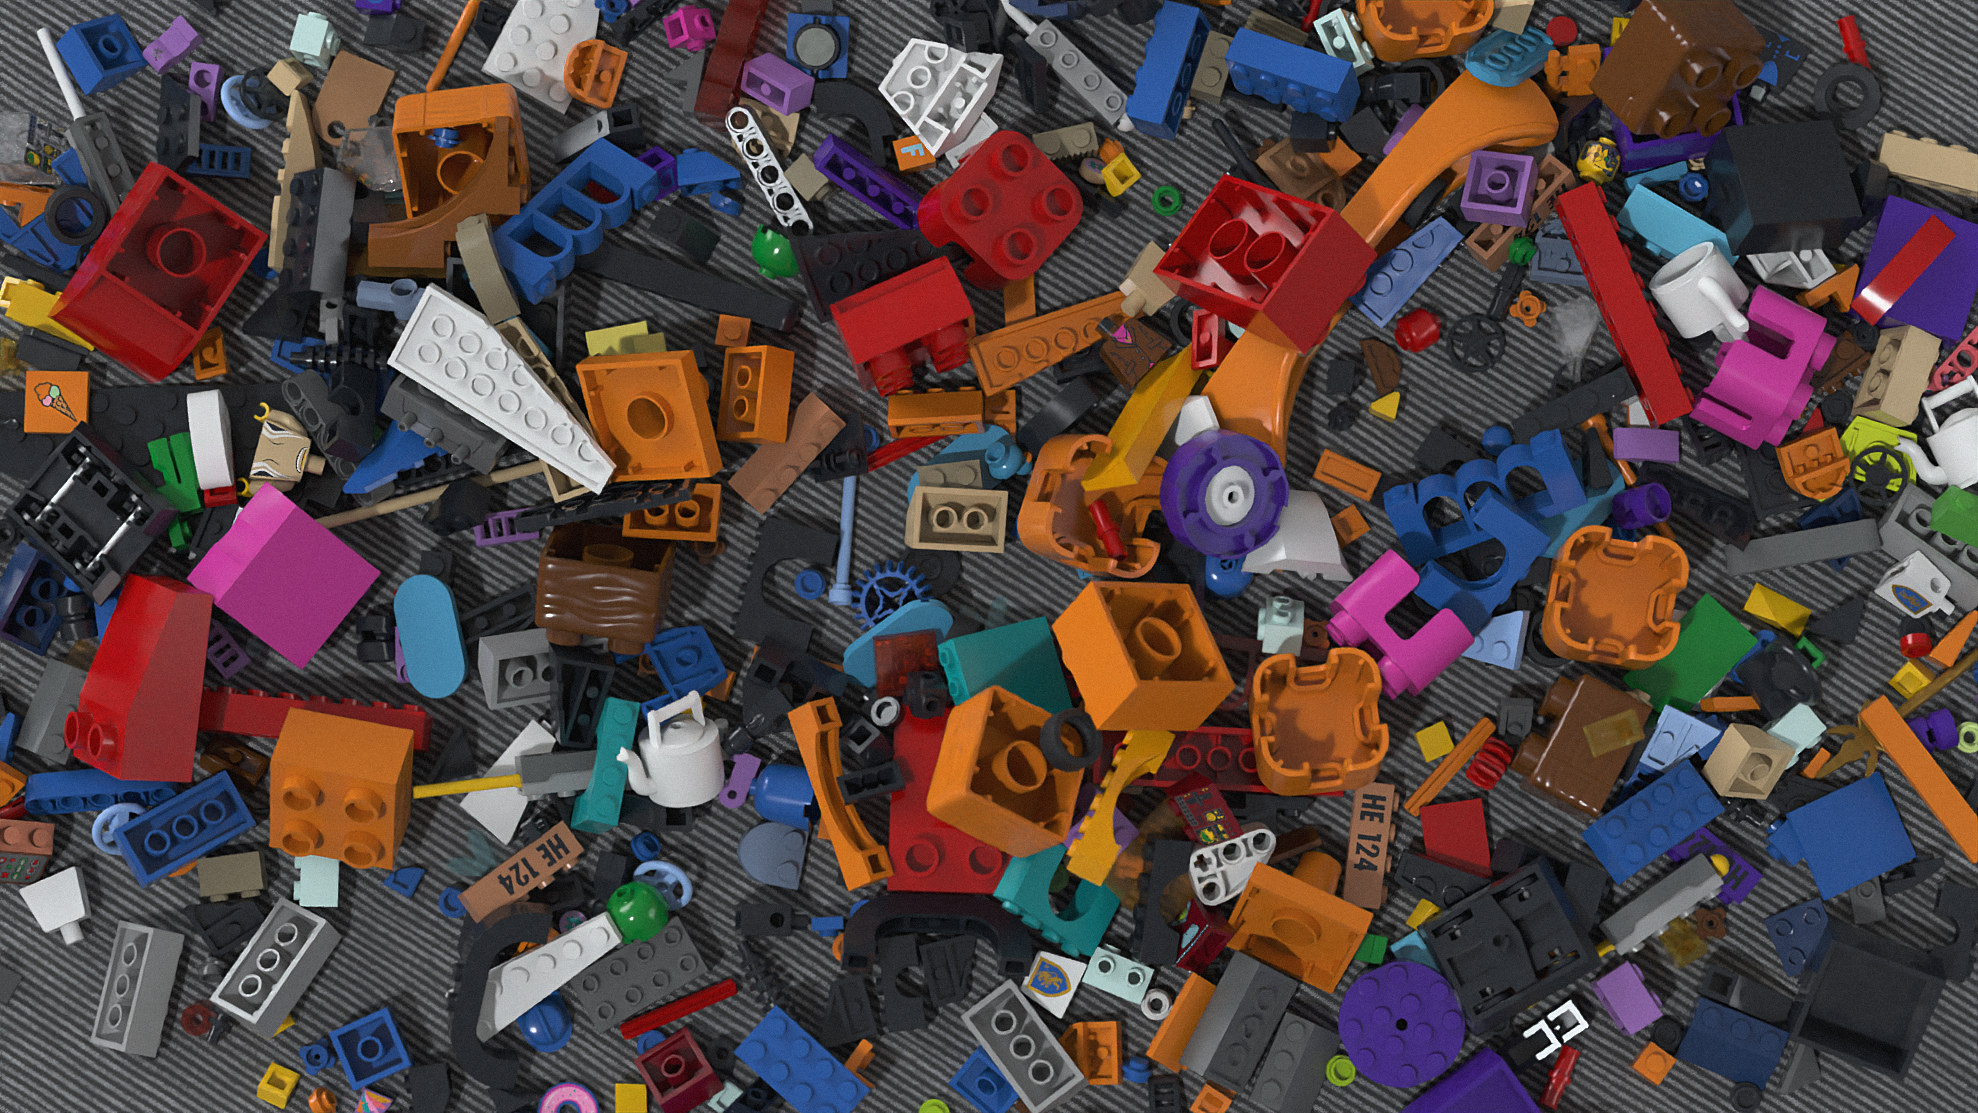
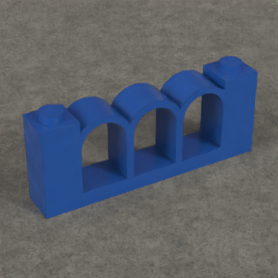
M602 137L597 139L520 209V215H513L493 233L502 266L516 293L535 305L544 297H548L554 291L556 281L569 275L574 268V255L588 254L597 249L603 241V229L619 227L631 216L632 207L639 211L647 202L649 203L655 199L659 192L657 172ZM593 181L618 197L619 200L610 204H599L580 193V191ZM564 207L591 224V226L582 230H570L552 220L551 217ZM535 233L562 252L556 256L542 257L521 244Z
M1557 428L1552 431L1539 433L1536 437L1529 439L1530 445L1516 444L1506 448L1498 456L1496 463L1485 459L1471 460L1461 466L1455 478L1449 475L1436 474L1421 480L1416 489L1411 482L1406 485H1397L1384 492L1385 510L1412 567L1426 563L1430 558L1434 560L1494 538L1493 535L1472 521L1469 512L1472 507L1465 494V490L1475 482L1489 481L1495 484L1505 499L1536 521H1541L1587 504L1588 500L1584 483L1560 429ZM1523 465L1537 469L1547 489L1516 500L1506 475L1515 467ZM1434 497H1450L1457 502L1465 519L1434 530L1424 505Z

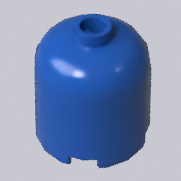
M1206 555L1205 596L1215 601H1229L1239 598L1248 590L1253 580L1254 572L1241 571L1246 555L1239 559H1228L1226 563L1221 562L1224 559ZM1230 562L1232 563V568H1231V569H1229V566H1228V564H1229Z
M773 762L761 771L759 777H753L749 794L754 796L755 810L762 818L807 832H811V825L817 824L821 810L806 767Z

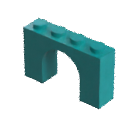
M613 697L605 700L593 738L598 740L594 769L586 791L575 799L570 828L602 834L617 826L628 767L616 758L620 754L621 747L632 750L640 703Z
M1060 843L1057 846L1050 847L1025 858L1013 856L993 894L1003 902L1001 907L1012 914L1022 915L1021 921L1034 929L1040 928L1043 930L1041 935L1054 943L1060 942L1062 944L1061 950L1074 957H1078L1079 954L1092 957L1125 890L1107 877L1101 886L1082 878L1068 906L1060 913L1054 914L1049 904V885L1067 848Z

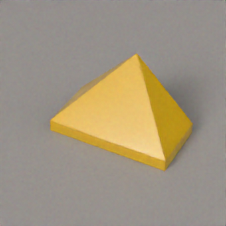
M1757 582L1742 611L1797 639L1812 610Z

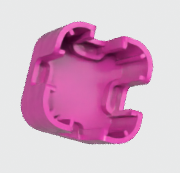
M1758 285L1753 292L1749 313L1740 312L1749 322V330L1745 332L1749 343L1741 339H1737L1733 343L1722 342L1714 359V363L1719 370L1709 387H1705L1703 391L1699 392L1695 403L1692 405L1693 411L1689 412L1688 415L1754 450L1758 449L1763 440L1778 447L1792 420L1797 421L1803 412L1814 389L1813 386L1809 385V382L1815 370L1820 371L1825 364L1837 339L1823 331L1827 322L1826 318L1761 285Z
M1389 549L1332 601L1329 608L1334 617L1325 626V629L1341 648H1358L1361 646L1374 659L1380 672L1381 691L1393 701L1403 691L1410 697L1415 698L1474 644L1475 640L1465 625L1449 609L1441 610L1409 640L1401 639L1385 622V617L1417 586L1419 576L1407 562L1393 550Z

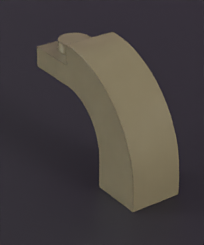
M486 212L477 216H470L464 221L457 223L458 232L455 235L459 251L474 291L490 323L493 325L520 314L517 293L502 266L495 246L491 222Z

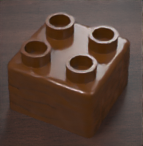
M1642 0L1614 47L1594 75L1589 88L1634 134H1658L1664 140L1684 132H1699L1703 137H1710L1722 130L1730 120L1731 111L1726 105L1737 89L1749 86L1761 74L1763 63L1758 57L1764 49L1766 41L1732 0Z
M582 521L555 525L539 556L535 624L540 628H545V638L555 644L577 645L583 642L584 635L608 638L607 647L616 653L627 655L643 653L646 643L655 640L669 606L677 540L623 537V528Z
M1588 674L1580 676L1573 682L1560 676L1558 681L1554 680L1537 711V714L1550 720L1543 737L1534 732H1531L1529 737L1525 736L1508 769L1522 776L1519 782V788L1522 791L1537 797L1541 801L1547 802L1552 807L1575 817L1583 823L1598 816L1650 715L1652 707L1620 690L1613 689L1610 685L1602 683Z

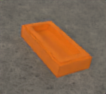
M1325 448L1312 478L1369 503L1382 473Z
M1752 696L1713 697L1700 700V707L1703 712L1761 710Z

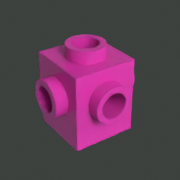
M688 5L679 8L677 12L662 19L670 48H687L688 52H694L704 49L706 47L705 43L716 38L709 9H696L695 5Z

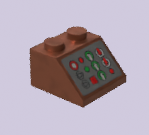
M0 819V883L31 885L39 881L52 856L54 823Z

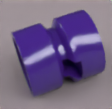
M1657 482L1619 491L1612 500L1613 517L1616 523L1625 530H1633L1646 525L1664 522L1671 513V499L1663 485Z
M1947 708L1928 713L1926 719L1919 715L1904 720L1929 754L1933 753L1934 748L1942 751L1958 746L1957 729L1952 715Z

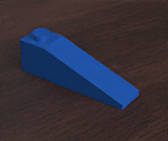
M393 420L376 442L372 452L364 458L343 486L344 493H368L398 478L397 471H405L411 468L417 469L425 465L423 462L424 458L435 453L441 457L449 452L437 445L434 448H428L424 444V437L411 429L407 432L400 431L397 427L398 422Z

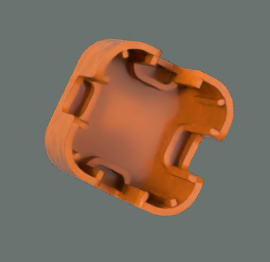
M1355 0L1358 19L1362 26V30H1360L1362 40L1370 44L1376 58L1386 62H1400L1410 59H1424L1464 53L1478 42L1494 10V0Z
M1061 434L1049 439L1038 454L1018 516L1017 528L1022 543L1035 554L1092 575L1136 578L1147 573L1157 560L1160 543L1141 537L1149 513L1152 510H1162L1160 505V486L1168 462L1154 455L1138 484L1085 491L1081 484L1083 476L1097 454H1110L1114 440L1098 434ZM1106 499L1114 522L1119 523L1121 528L1119 534L1129 554L1128 558L1122 562L1117 563V560L1110 559L1102 540L1097 538L1096 531L1098 529L1088 509V506L1094 501Z
M1591 525L1580 528L1558 547L1552 559L1542 620L1544 641L1553 653L1565 659L1632 671L1649 668L1667 656L1678 641L1680 622L1672 621L1676 596L1687 585L1689 573L1687 557L1678 544L1664 537L1647 535L1640 542H1630L1611 538L1613 529L1609 527Z
M1353 647L1334 648L1329 651L1325 664L1297 668L1295 654L1285 653L1269 657L1258 667L1249 698V713L1258 775L1269 790L1283 796L1352 790L1367 786L1377 777L1388 749L1389 734L1387 724H1380L1377 702L1381 693V678L1378 666L1369 654Z

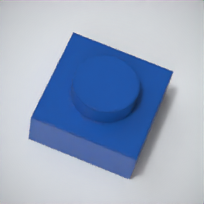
M843 916L811 918L812 931H819V937L838 936V930H845Z

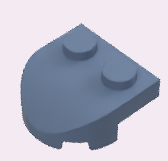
M1560 219L1552 220L1549 225L1545 226L1542 230L1540 229L1536 235L1534 245L1537 247V250L1531 259L1530 280L1589 287Z
M776 822L757 823V825L745 832L739 841L737 848L738 862L742 865L747 877L755 882L798 890L809 832Z

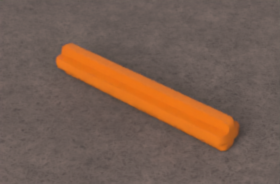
M1482 717L1404 803L1403 806L1407 812L1416 817L1419 815V807L1426 806L1433 800L1496 730V726L1491 720Z

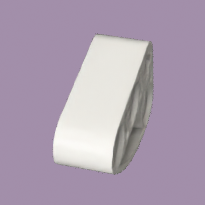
M220 390L187 394L191 442L201 490L234 485L230 418Z
M1257 821L1242 825L1240 827L1244 835L1207 848H1203L1196 842L1192 843L1188 875L1194 892L1204 904L1210 906L1217 905L1237 895L1243 890L1257 861L1265 865L1267 864L1275 849L1276 838L1264 823ZM1266 833L1263 843L1259 845L1252 843L1256 834ZM1236 843V850L1232 854H1223V849L1227 844ZM1203 854L1204 857L1202 859L1204 862L1197 864L1195 862L1198 861L1197 856ZM1209 882L1216 883L1213 892L1210 894L1202 893L1205 884Z

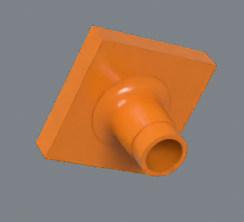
M693 350L589 356L576 365L596 441L617 466L611 476L612 482L705 478L713 476L723 468L706 403L709 398V386L704 376L698 371Z
M1317 851L1304 853L1291 876L1257 861L1227 920L1234 932V936L1226 946L1332 994L1363 940L1374 914L1335 897L1342 868L1334 858L1325 853Z

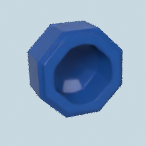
M1688 173L1678 182V196L1685 203L1698 204L1708 194V181L1699 173Z
M1494 425L1483 433L1481 446L1487 455L1498 457L1503 450L1511 446L1512 436L1506 428Z

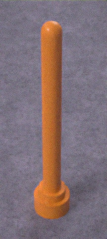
M468 0L426 85L427 92L438 91L477 12L478 4L482 0Z
M1597 415L1581 424L1580 426L1585 433L1591 427L1597 429L1602 448L1620 471L1630 489L1637 488L1634 485L1637 476L1627 461L1614 459V443L1606 431L1608 427L1605 423L1608 421L1604 415ZM1666 520L1654 524L1662 537L1675 541V533Z

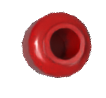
M1424 308L1415 309L1397 320L1396 329L1394 330L1395 339L1404 351L1409 350L1415 354L1420 353L1439 341V329L1442 327L1441 321L1434 312L1429 313Z

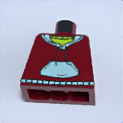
M1187 895L1180 900L1181 911L1170 923V926L1180 934L1176 967L1202 974L1233 938L1234 932L1218 905H1206L1196 896Z

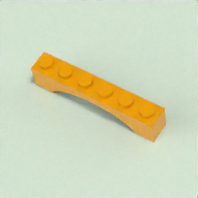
M1128 730L1122 742L1127 747L1125 750L1119 748L1111 764L1116 769L1114 772L1108 770L1100 786L1105 789L1103 795L1097 792L1089 808L1094 814L1092 817L1085 816L1078 830L1083 836L1081 840L1076 837L1074 838L1066 854L1072 857L1066 868L1067 870L1098 886L1102 885L1121 846L1115 843L1113 833V814L1117 797L1128 784L1139 776L1148 772L1156 774L1176 736L1175 734L1167 730Z

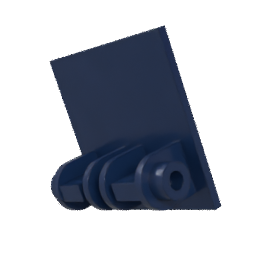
M1820 897L1806 901L1803 904L1763 920L1788 978L1801 973L1803 967H1809L1828 922L1829 916Z

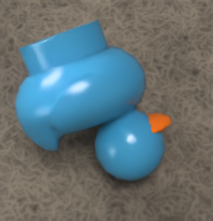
M995 442L985 452L987 469L993 478L1006 480L1015 473L1026 475L1033 468L1032 454L1030 452L1022 453V450L1015 444Z

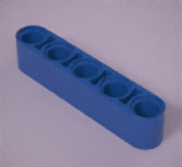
M98 768L34 774L27 779L25 809L34 815H51L105 810L115 804L126 802L136 803L141 806L161 805L177 796L178 782L119 780Z

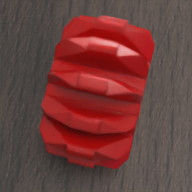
M1493 736L1487 738L1466 771V778L1479 788L1487 791L1493 789L1511 762L1514 750L1501 739Z

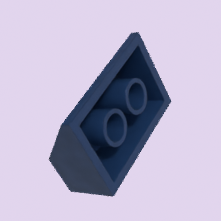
M22 542L19 543L0 579V637L43 657L62 621V618L57 616L54 599L75 595L76 593L65 587L63 582L66 575L47 556Z
M1699 997L1695 999L1682 1033L1681 1042L1677 1046L1674 1056L1736 1082H1750L1762 1092L1779 1063L1789 1033Z

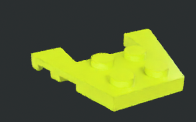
M1855 415L1839 437L1843 455L1849 457L1850 465L1854 458L1864 450L1877 447L1886 448L1895 452L1903 460L1907 469V483L1910 481L1916 486L1917 472L1910 456L1894 448L1900 445L1897 436L1912 440L1917 444V434ZM1870 453L1861 458L1859 462L1868 467L1878 464L1882 453ZM1887 454L1884 466L1888 468L1890 473L1902 474L1897 461ZM1856 465L1853 478L1865 481V472ZM1902 478L1890 479L1889 484L1885 488L1897 492ZM1816 499V500L1822 502V501L1825 500V499Z

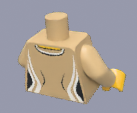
M260 403L259 406L266 409V413L262 417L254 415L255 419L263 423L249 479L242 477L237 479V482H242L246 485L245 490L241 493L237 492V495L247 498L255 495L266 481L281 493L289 491L295 484L300 483L303 471L321 476L326 461L325 457L308 453L312 440L308 438L307 430L293 415L273 409L266 403Z

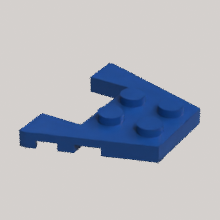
M72 146L50 163L67 185H80L90 189L78 155ZM69 198L63 201L57 210L59 226L70 233H80L86 230L93 219V210L90 204L81 198ZM0 206V239L23 251L26 255L59 275L76 263V255L81 246H70L61 243L55 238L45 222L44 212L19 228ZM105 226L103 227L102 232L99 234V236H98L96 239H99V237L101 236V234H102L103 231L105 230Z
M702 625L663 629V633L657 634L653 642L646 643L645 651L640 654H620L609 649L616 664L647 653L668 692L666 695L640 704L641 713L647 724L648 712L667 706L689 695V692L693 690L697 691L699 696L702 697L727 678L726 669ZM674 715V716H672V717H670V718H668V719H666V720L660 722V723H659L660 727H662L664 724H666L668 721H670V720H671L672 718H674L676 715Z

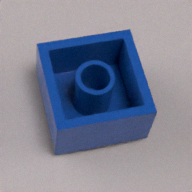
M386 1007L329 1033L353 1091H359L416 1065L392 1008Z

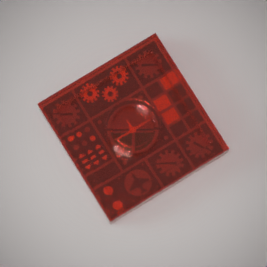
M933 628L872 637L876 696L878 699L887 696H903L908 672L938 671L936 631Z

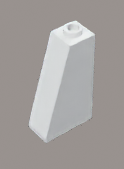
M533 719L483 778L516 774L514 756L555 752L559 742L554 737L555 734L551 729V725L545 720L539 724ZM517 787L470 792L459 805L505 845L511 846L532 801L527 800V796L518 794Z

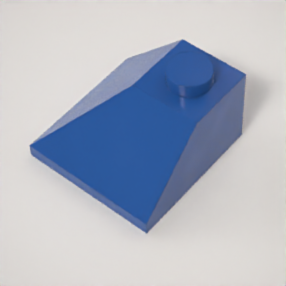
M700 148L683 150V155H676L678 185L683 197L709 194L713 191L723 192L744 189L740 172L709 152H701Z
M981 1044L948 1083L982 1113H1006L1019 1097Z

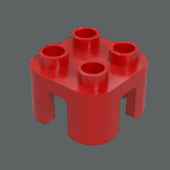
M1005 130L997 132L967 149L957 160L961 166L949 178L936 184L922 198L917 211L918 225L925 238L937 248L951 241L958 243L974 259L963 271L964 276L980 289L997 291L1023 280L1037 271L1079 223L1083 212V202L1077 187L1026 136L1016 131Z

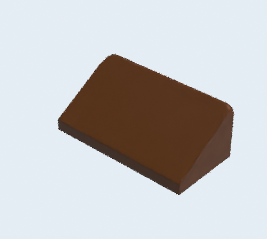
M215 733L200 756L199 767L214 775L226 770L235 786L253 794L260 784L270 764V760Z
M1308 824L1275 837V849L1266 865L1270 866L1319 847L1322 842L1314 826Z

